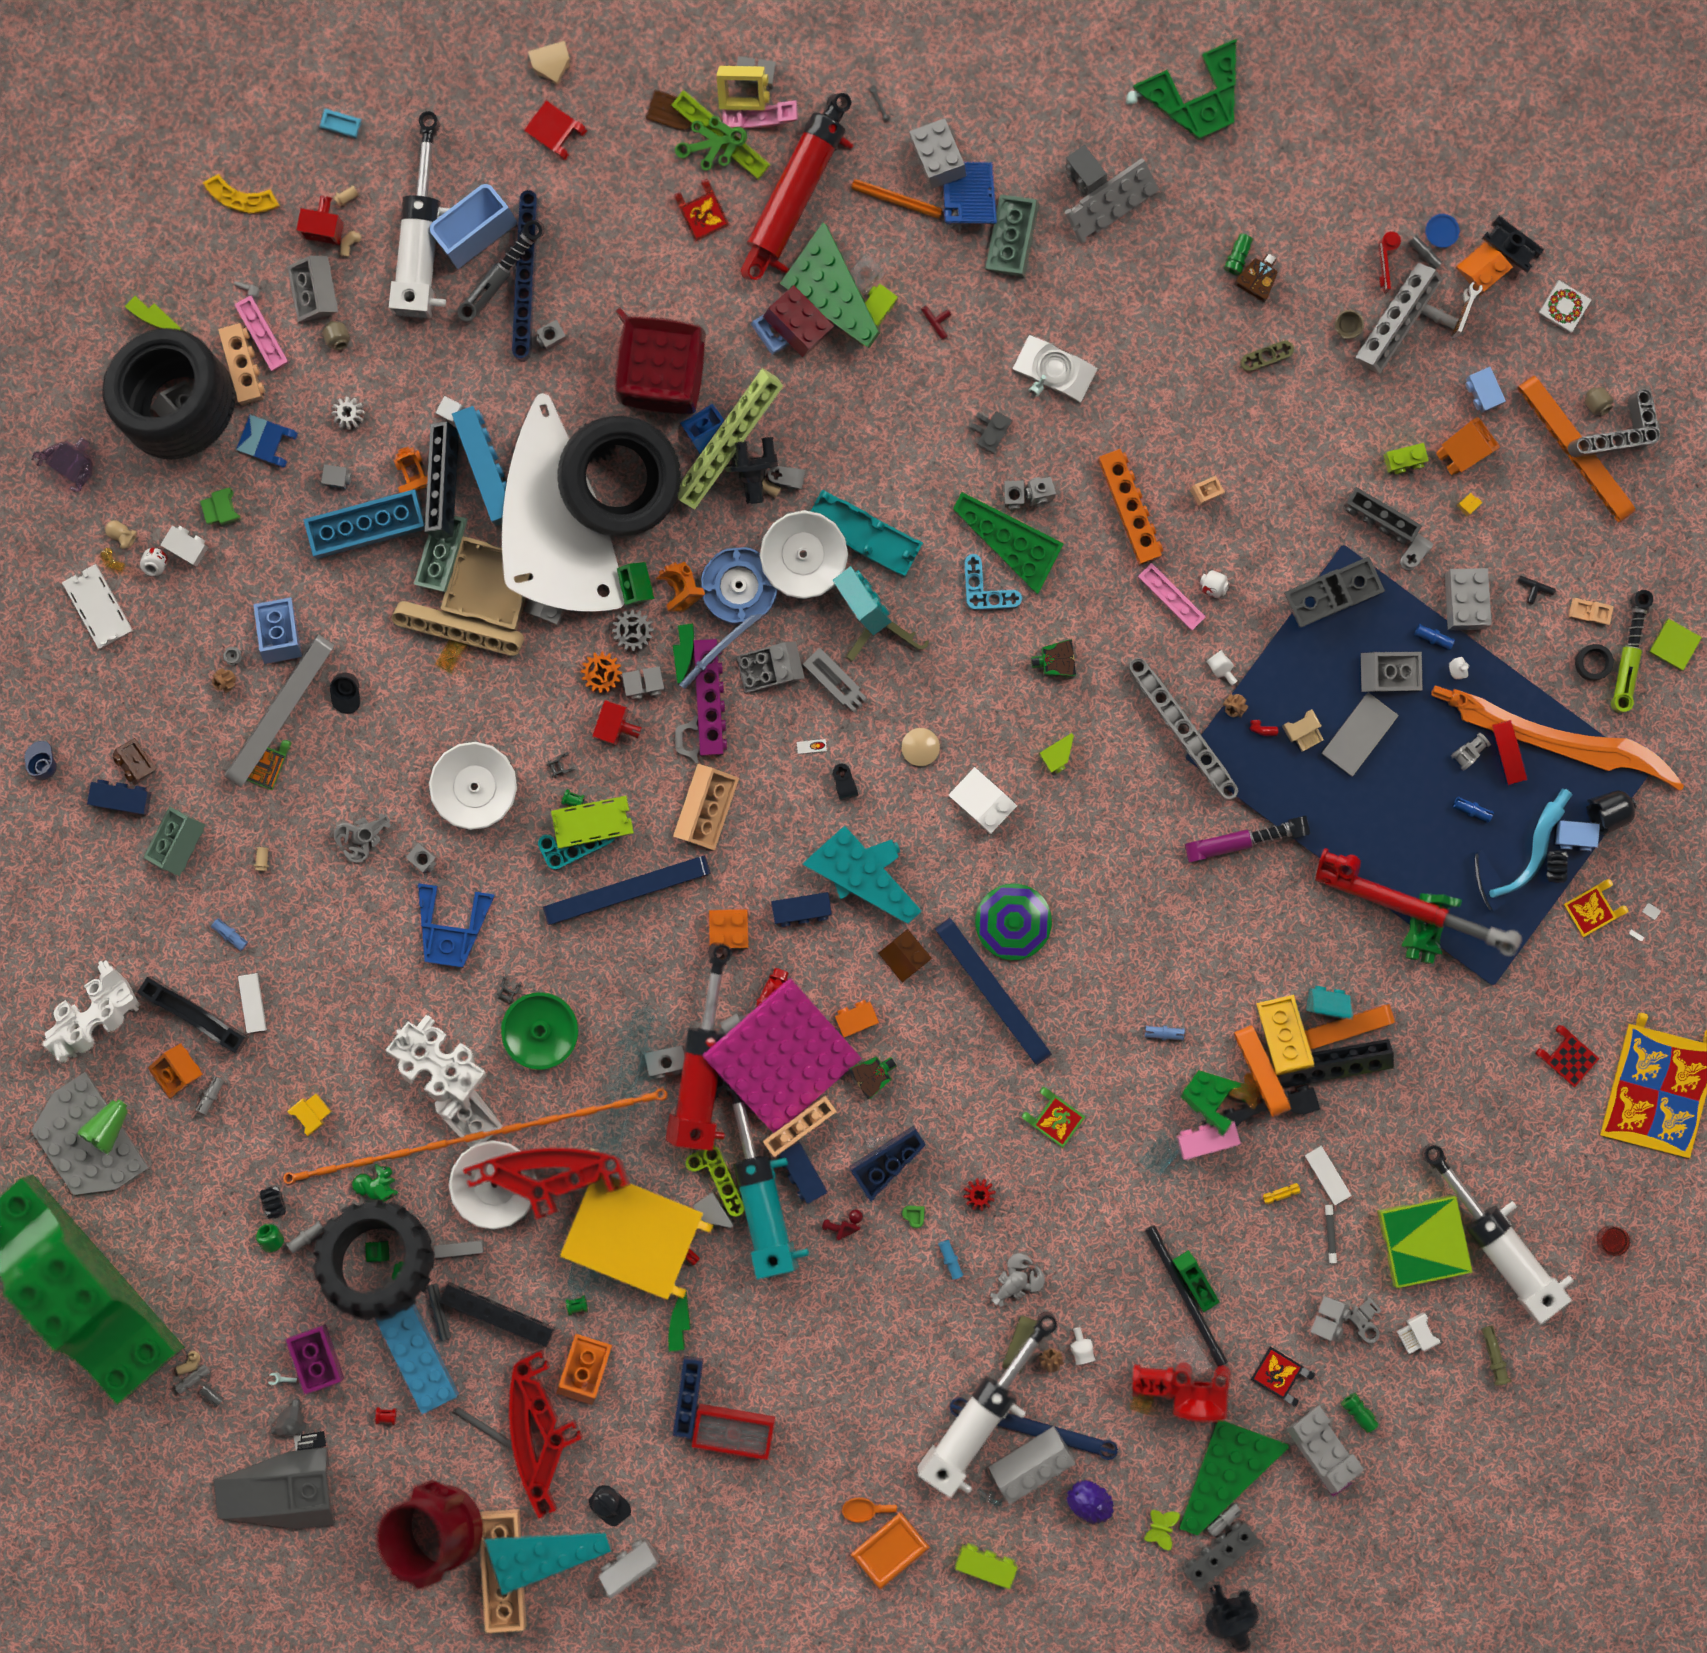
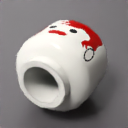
M149 548L141 558L140 568L149 576H159L166 567L167 556L158 548Z
M1213 570L1209 571L1207 575L1203 574L1200 580L1202 592L1214 598H1219L1221 595L1224 596L1230 584L1227 581L1226 575Z

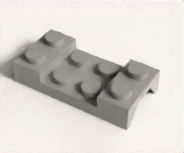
M1320 1405L1310 1409L1307 1415L1289 1426L1286 1430L1330 1494L1340 1491L1364 1471V1468L1354 1454L1349 1455L1328 1425L1330 1422L1329 1418Z

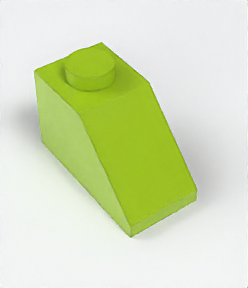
M1072 733L1039 753L1040 758L1050 773L1055 771L1058 774L1066 769L1064 765L1068 763L1074 738Z

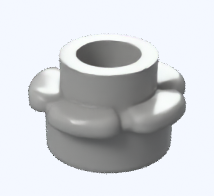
M228 647L223 653L224 661L231 666L240 663L242 659L240 649Z

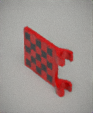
M1558 1025L1555 1030L1565 1040L1551 1056L1541 1048L1535 1054L1568 1083L1576 1087L1600 1058L1579 1041L1566 1027Z

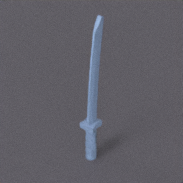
M752 615L741 623L701 661H697L695 668L679 685L686 689L702 670L705 671L707 669L706 666L721 651L763 615Z

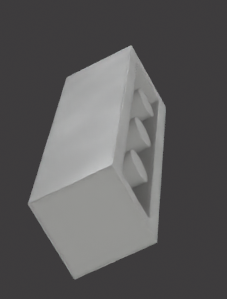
M483 1240L434 1246L435 1258L484 1252Z

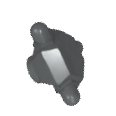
M298 1398L293 1399L291 1406L283 1410L277 1418L276 1426L271 1428V1434L277 1436H300L306 1428V1422L303 1421L304 1416L300 1408L301 1401Z

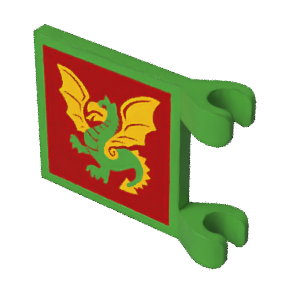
M1042 1087L1040 1093L1050 1101L1037 1119L1027 1112H1024L1021 1117L1063 1148L1085 1116L1050 1090Z

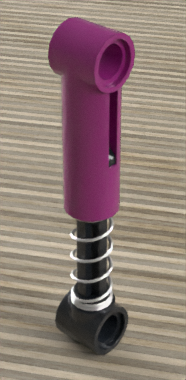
M1306 815L1289 819L1287 823H1282L1280 826L1273 825L1272 828L1265 827L1263 830L1256 829L1254 832L1246 829L1184 845L1188 862H1194L1253 848V844L1256 845L1258 842L1263 841L1265 843L1267 840L1282 839L1284 836L1297 838L1310 835L1311 832Z

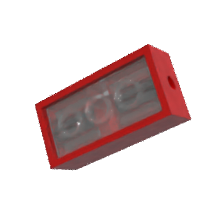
M699 1403L692 1447L768 1460L775 1416Z

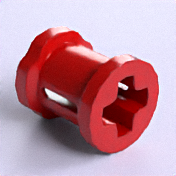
M377 1407L375 1424L391 1423L395 1425L397 1408L386 1410Z

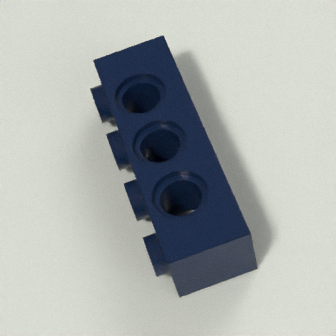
M684 1356L673 1436L692 1439L704 1358Z

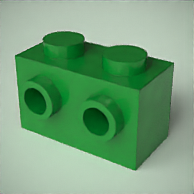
M646 562L630 563L617 568L625 606L642 604L654 599Z

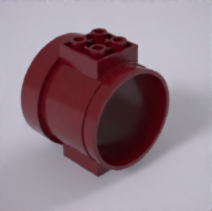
M431 1479L413 1486L410 1500L391 1507L383 1515L376 1535L378 1552L384 1564L391 1571V1576L395 1577L399 1582H407L412 1584L415 1589L423 1590L441 1582L444 1572L464 1565L475 1556L483 1538V1520L478 1506L465 1491ZM415 1507L426 1511L439 1528L442 1547L437 1562L428 1558L415 1541L412 1532V1516Z

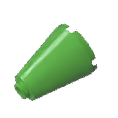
M119 1099L116 1102L112 1100L82 1126L77 1134L108 1155L112 1151L127 1116V1105Z

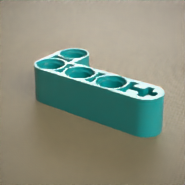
M550 835L540 837L538 846L547 865L552 869L558 870L612 844L616 838H612L609 841L608 839L602 840V845L597 841L593 849H587L585 844L572 846L578 850V855L574 858L568 855L571 847L558 849L557 841ZM547 838L552 840V846L549 849H545L542 845L543 841ZM557 855L560 857L561 863L558 866H553L551 859Z

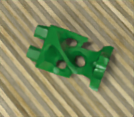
M1420 893L1419 898L1444 909L1460 907L1462 899L1446 895ZM1410 917V929L1401 944V947L1407 948L1406 958L1419 960L1420 952H1422L1421 963L1433 964L1435 955H1442L1443 953L1440 947L1443 928L1435 926V924H1426L1424 921Z

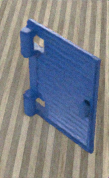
M964 162L966 177L943 185L945 223L947 225L951 223L997 224L992 162ZM952 209L958 210V216H952Z

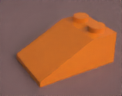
M575 1333L556 1394L593 1405L612 1345Z

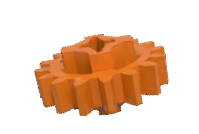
M601 651L600 656L594 652V658L592 659L588 656L589 662H583L582 665L586 668L581 670V673L585 674L582 680L588 681L585 686L590 687L592 685V691L594 692L598 688L599 693H602L603 689L610 692L609 687L611 686L617 688L614 683L621 682L618 675L623 673L618 671L622 667L621 664H615L618 659H611V653L605 656L603 651ZM601 660H606L612 665L606 666L602 664ZM594 663L595 667L593 671L589 673V669L591 665ZM599 665L603 670L607 671L604 673V679L597 675ZM614 673L613 679L609 682L610 674ZM598 679L602 685L595 684L591 680Z

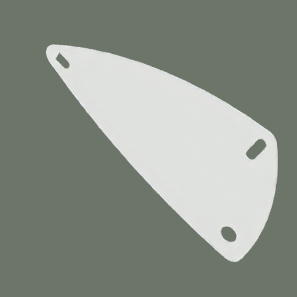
M539 394L536 396L522 426L507 479L502 521V554L505 583L508 588L522 596L556 608L574 611H606L621 608L625 602L617 573V568L619 567L610 536L590 530L578 522L568 511L561 498L557 482V469L561 453H563L569 437L550 396ZM539 405H547L548 417L542 415ZM586 476L588 488L592 495L596 498L595 493ZM526 573L533 574V579L521 583L514 581L515 576ZM604 584L608 586L610 593L607 597H601L598 594L597 588L599 585Z

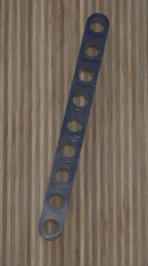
M525 190L520 195L517 241L520 239L526 224L523 222L524 218L530 215L533 217V220H538V198L532 190ZM527 197L534 198L531 204L524 203ZM535 224L530 226V233L532 235H537V226ZM537 241L529 245L530 248L524 251L531 254V258L528 261H523L521 259L522 255L519 257L520 260L516 261L512 353L521 362L528 360L531 355ZM529 272L530 277L527 280H522L520 278L522 273ZM522 291L529 292V296L526 299L520 298ZM521 310L528 311V315L525 318L519 317ZM520 329H526L527 334L524 337L518 336ZM521 347L526 348V353L523 356L517 355V350Z
M704 855L543 906V911L548 925L640 897L647 893L711 874Z
M949 917L937 926L935 931L952 951L953 955L1035 1065H1039L1050 1057L1052 1053L952 919Z

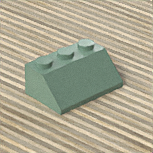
M169 806L144 858L158 867L180 876L195 849L199 837L203 834L205 824Z

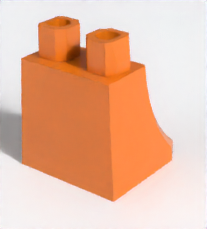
M1476 417L1445 441L1436 452V455L1441 461L1450 456L1453 463L1446 468L1451 475H1454L1471 467L1499 449L1500 446L1483 421Z

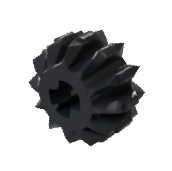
M1549 852L1547 863V879L1549 882L1560 883L1567 880L1568 855L1566 852Z
M270 1186L261 1190L260 1198L266 1217L268 1219H276L285 1215L286 1207L280 1188L278 1186Z

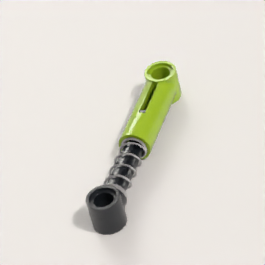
M1640 590L1634 593L1630 599L1633 618L1630 620L1631 627L1628 629L1630 634L1628 636V644L1622 650L1614 697L1611 700V707L1617 713L1627 712L1634 705L1633 695L1642 650L1639 648V645H1641L1640 638L1643 636L1641 632L1642 628H1644V619H1646L1644 617L1654 601L1652 593L1648 590ZM1639 595L1645 598L1646 602L1644 605L1638 602ZM1620 698L1626 701L1624 708H1621L1618 704Z

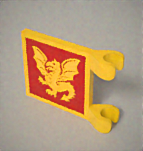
M1610 879L1602 881L1564 904L1583 937L1629 912L1628 908L1624 905L1613 911L1605 899L1602 891L1613 885Z

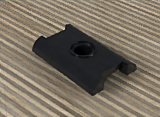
M1499 215L1492 224L1495 228L1490 234L1486 232L1482 240L1528 273L1532 268V265L1529 264L1534 257L1538 259L1545 249Z

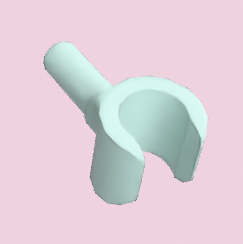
M1130 91L1126 95V103L1135 104L1137 103V97L1142 95L1137 91Z
M1042 375L1038 382L1035 381L1030 387L1029 392L1034 391L1036 397H1038L1044 389L1043 382L1046 376Z
M277 1372L269 1374L276 1377V1382H268L271 1385L280 1382L297 1383V1378L284 1377Z

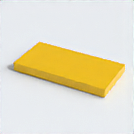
M1294 995L1256 1003L1276 1075L1314 1067V1061Z

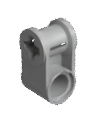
M777 466L769 469L768 479L773 484L802 489L805 470ZM775 470H778L779 474L782 475V477H778V480H774V476L771 475V473H775Z
M1418 533L1401 557V567L1406 571L1413 570L1434 544ZM1410 557L1413 558L1411 564L1408 563V558Z

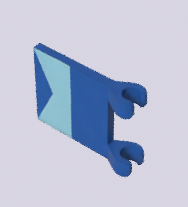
M249 415L236 450L285 468L287 461L275 456L283 435L296 439L298 433L290 428Z

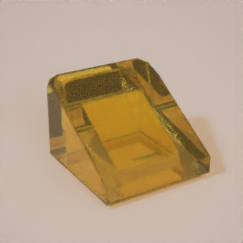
M1139 1395V1397H1133L1130 1409L1148 1415L1151 1411L1154 1396Z

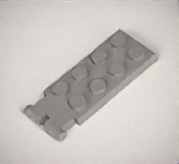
M1141 158L1079 201L1080 205L1073 210L1067 209L1064 213L1071 226L1074 227L1073 230L1079 242L1083 243L1092 232H1100L1159 191V188L1146 161Z

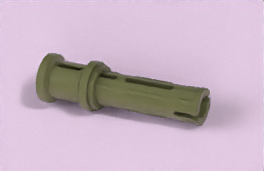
M1494 1325L1481 1328L1490 1356L1491 1364L1489 1367L1494 1374V1385L1510 1383L1511 1378L1508 1377L1506 1370L1507 1363L1502 1359Z

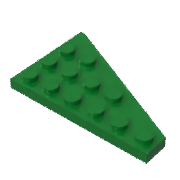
M822 223L780 284L788 290L794 285L826 318L870 348L880 334V331L865 304L859 288L855 284V280L837 247L835 239L832 237L828 226Z
M1224 1420L1217 1421L1179 1529L1198 1536L1289 1448V1444Z

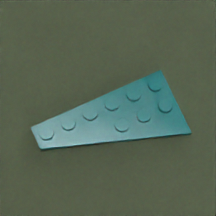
M604 1532L483 1538L502 1595L612 1552Z

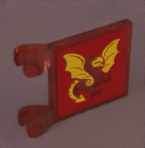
M708 179L701 181L706 194L688 203H685L681 192L674 194V199L695 242L729 226V222Z

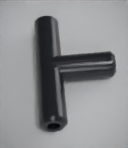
M1519 576L1518 583L1531 587L1527 599L1529 604H1534L1539 591L1549 595L1555 594L1556 589L1524 576Z

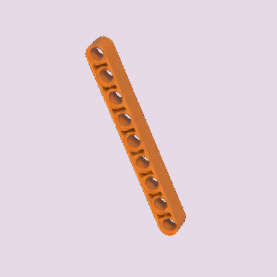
M1533 375L1517 387L1520 394L1523 393V398L1532 409H1535V414L1543 424H1546L1547 430L1554 439H1557L1556 442L1567 455L1569 454L1568 445L1570 442L1582 436L1540 380ZM1569 454V459L1578 470H1581V475L1589 485H1592L1591 488L1599 499L1603 500V504L1612 516L1615 515L1614 518L1617 522L1623 521L1636 511L1632 502L1596 455L1576 458Z

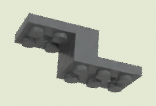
M1366 557L1344 568L1336 569L1284 592V595L1299 628L1383 593L1385 590L1370 557ZM1355 577L1363 578L1364 585L1362 587H1357L1354 584ZM1307 597L1315 600L1314 607L1309 608L1305 605Z

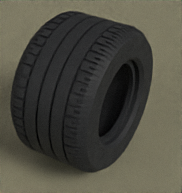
M162 328L147 331L136 336V338L127 342L115 354L104 375L102 395L108 416L136 447L153 457L176 460L198 454L205 450V448H208L209 445L211 446L215 440H218L217 438L223 434L222 432L225 431L231 420L230 418H232L235 407V390L229 372L203 341L186 331ZM180 377L195 379L191 395L178 410L163 417H151L150 407L152 399L163 384Z
M610 416L584 425L569 439L558 463L557 482L566 508L578 522L590 530L604 535L629 537L639 535L654 528L655 525L657 526L670 513L680 491L681 467L674 447H672L671 442L658 428L639 418ZM613 445L625 446L635 451L643 460L647 471L646 486L642 494L634 502L621 507L608 506L598 501L590 492L586 481V471L592 457L601 449Z

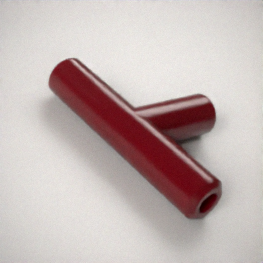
M928 306L921 308L922 313L941 340L946 339L948 335L940 323L952 315L951 312L946 310L935 317Z

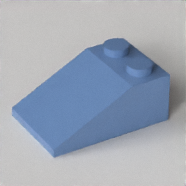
M292 598L253 604L259 652L263 663L267 664L302 657Z

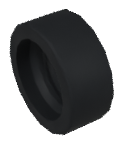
M1592 644L1582 648L1575 658L1577 672L1582 678L1589 681L1605 678L1610 674L1614 665L1612 653L1601 644ZM1592 651L1601 653L1605 658V667L1597 674L1588 672L1583 665L1585 655Z

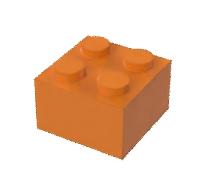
M748 909L709 910L710 945L719 942L730 948H749Z

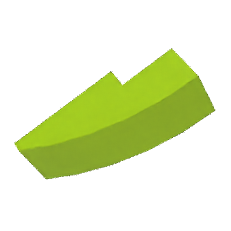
M134 296L125 305L136 317L157 329L172 328L182 330L155 303L148 308L140 299Z

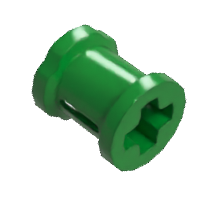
M567 789L561 804L571 807L582 805L585 795L580 796Z
M585 1295L578 1299H566L569 1316L577 1312H588Z

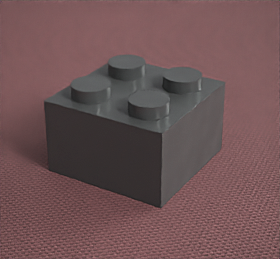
M1085 145L1066 157V175L1072 183L1075 182L1077 184V190L1082 197L1089 195L1107 182V173Z

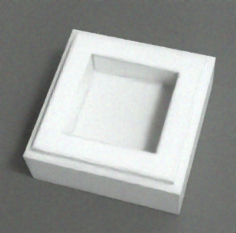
M444 396L436 414L454 422L452 413L460 411L462 405Z

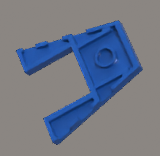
M418 883L425 962L464 968L495 895L475 892L469 929L432 924L438 886Z

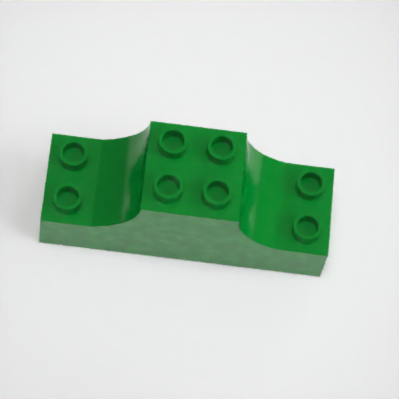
M33 1174L21 1177L0 1196V1277L4 1285L2 1293L54 1352L63 1353L78 1363L95 1379L116 1405L120 1404L136 1392L185 1347Z

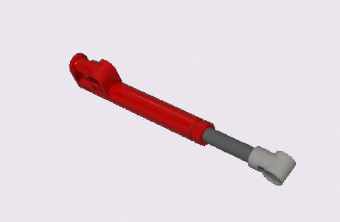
M1324 849L1315 877L1317 882L1432 925L1435 924V926L1443 928L1445 925L1485 940L1486 944L1499 948L1502 954L1507 956L1514 955L1522 941L1521 935L1516 931H1508L1506 933L1493 927L1491 929L1451 915L1447 909L1358 877L1361 861L1357 856H1338L1330 853L1329 849Z

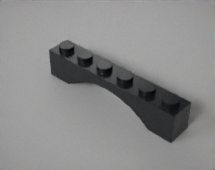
M152 976L146 977L137 992L152 1003L193 1025L234 1054L240 1053L249 1036Z
M1307 1084L1297 1087L1296 1092L1284 1091L1291 1107L1289 1111L1305 1115L1321 1110L1314 1087H1308ZM1261 1098L1260 1103L1253 1105V1102L1242 1104V1108L1235 1110L1234 1107L1223 1110L1224 1114L1221 1115L1234 1121L1237 1128L1241 1122L1250 1116L1268 1111L1264 1099ZM1205 1117V1120H1202V1121H1201V1122H1202V1125L1208 1124V1123L1206 1122V1119H1207L1206 1117Z

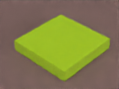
M1668 618L1650 648L1649 653L1683 671L1702 637Z

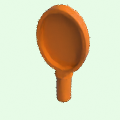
M856 1497L847 1500L843 1504L842 1513L849 1521L859 1523L869 1521L875 1516V1513H897V1505H875L867 1498Z

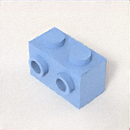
M1491 367L1485 368L1466 378V388L1469 393L1472 392L1475 398L1473 400L1477 410H1480L1481 414L1506 402Z
M1559 821L1556 828L1555 844L1561 845V849H1572L1573 846H1578L1582 851H1592V848L1598 847L1600 824Z

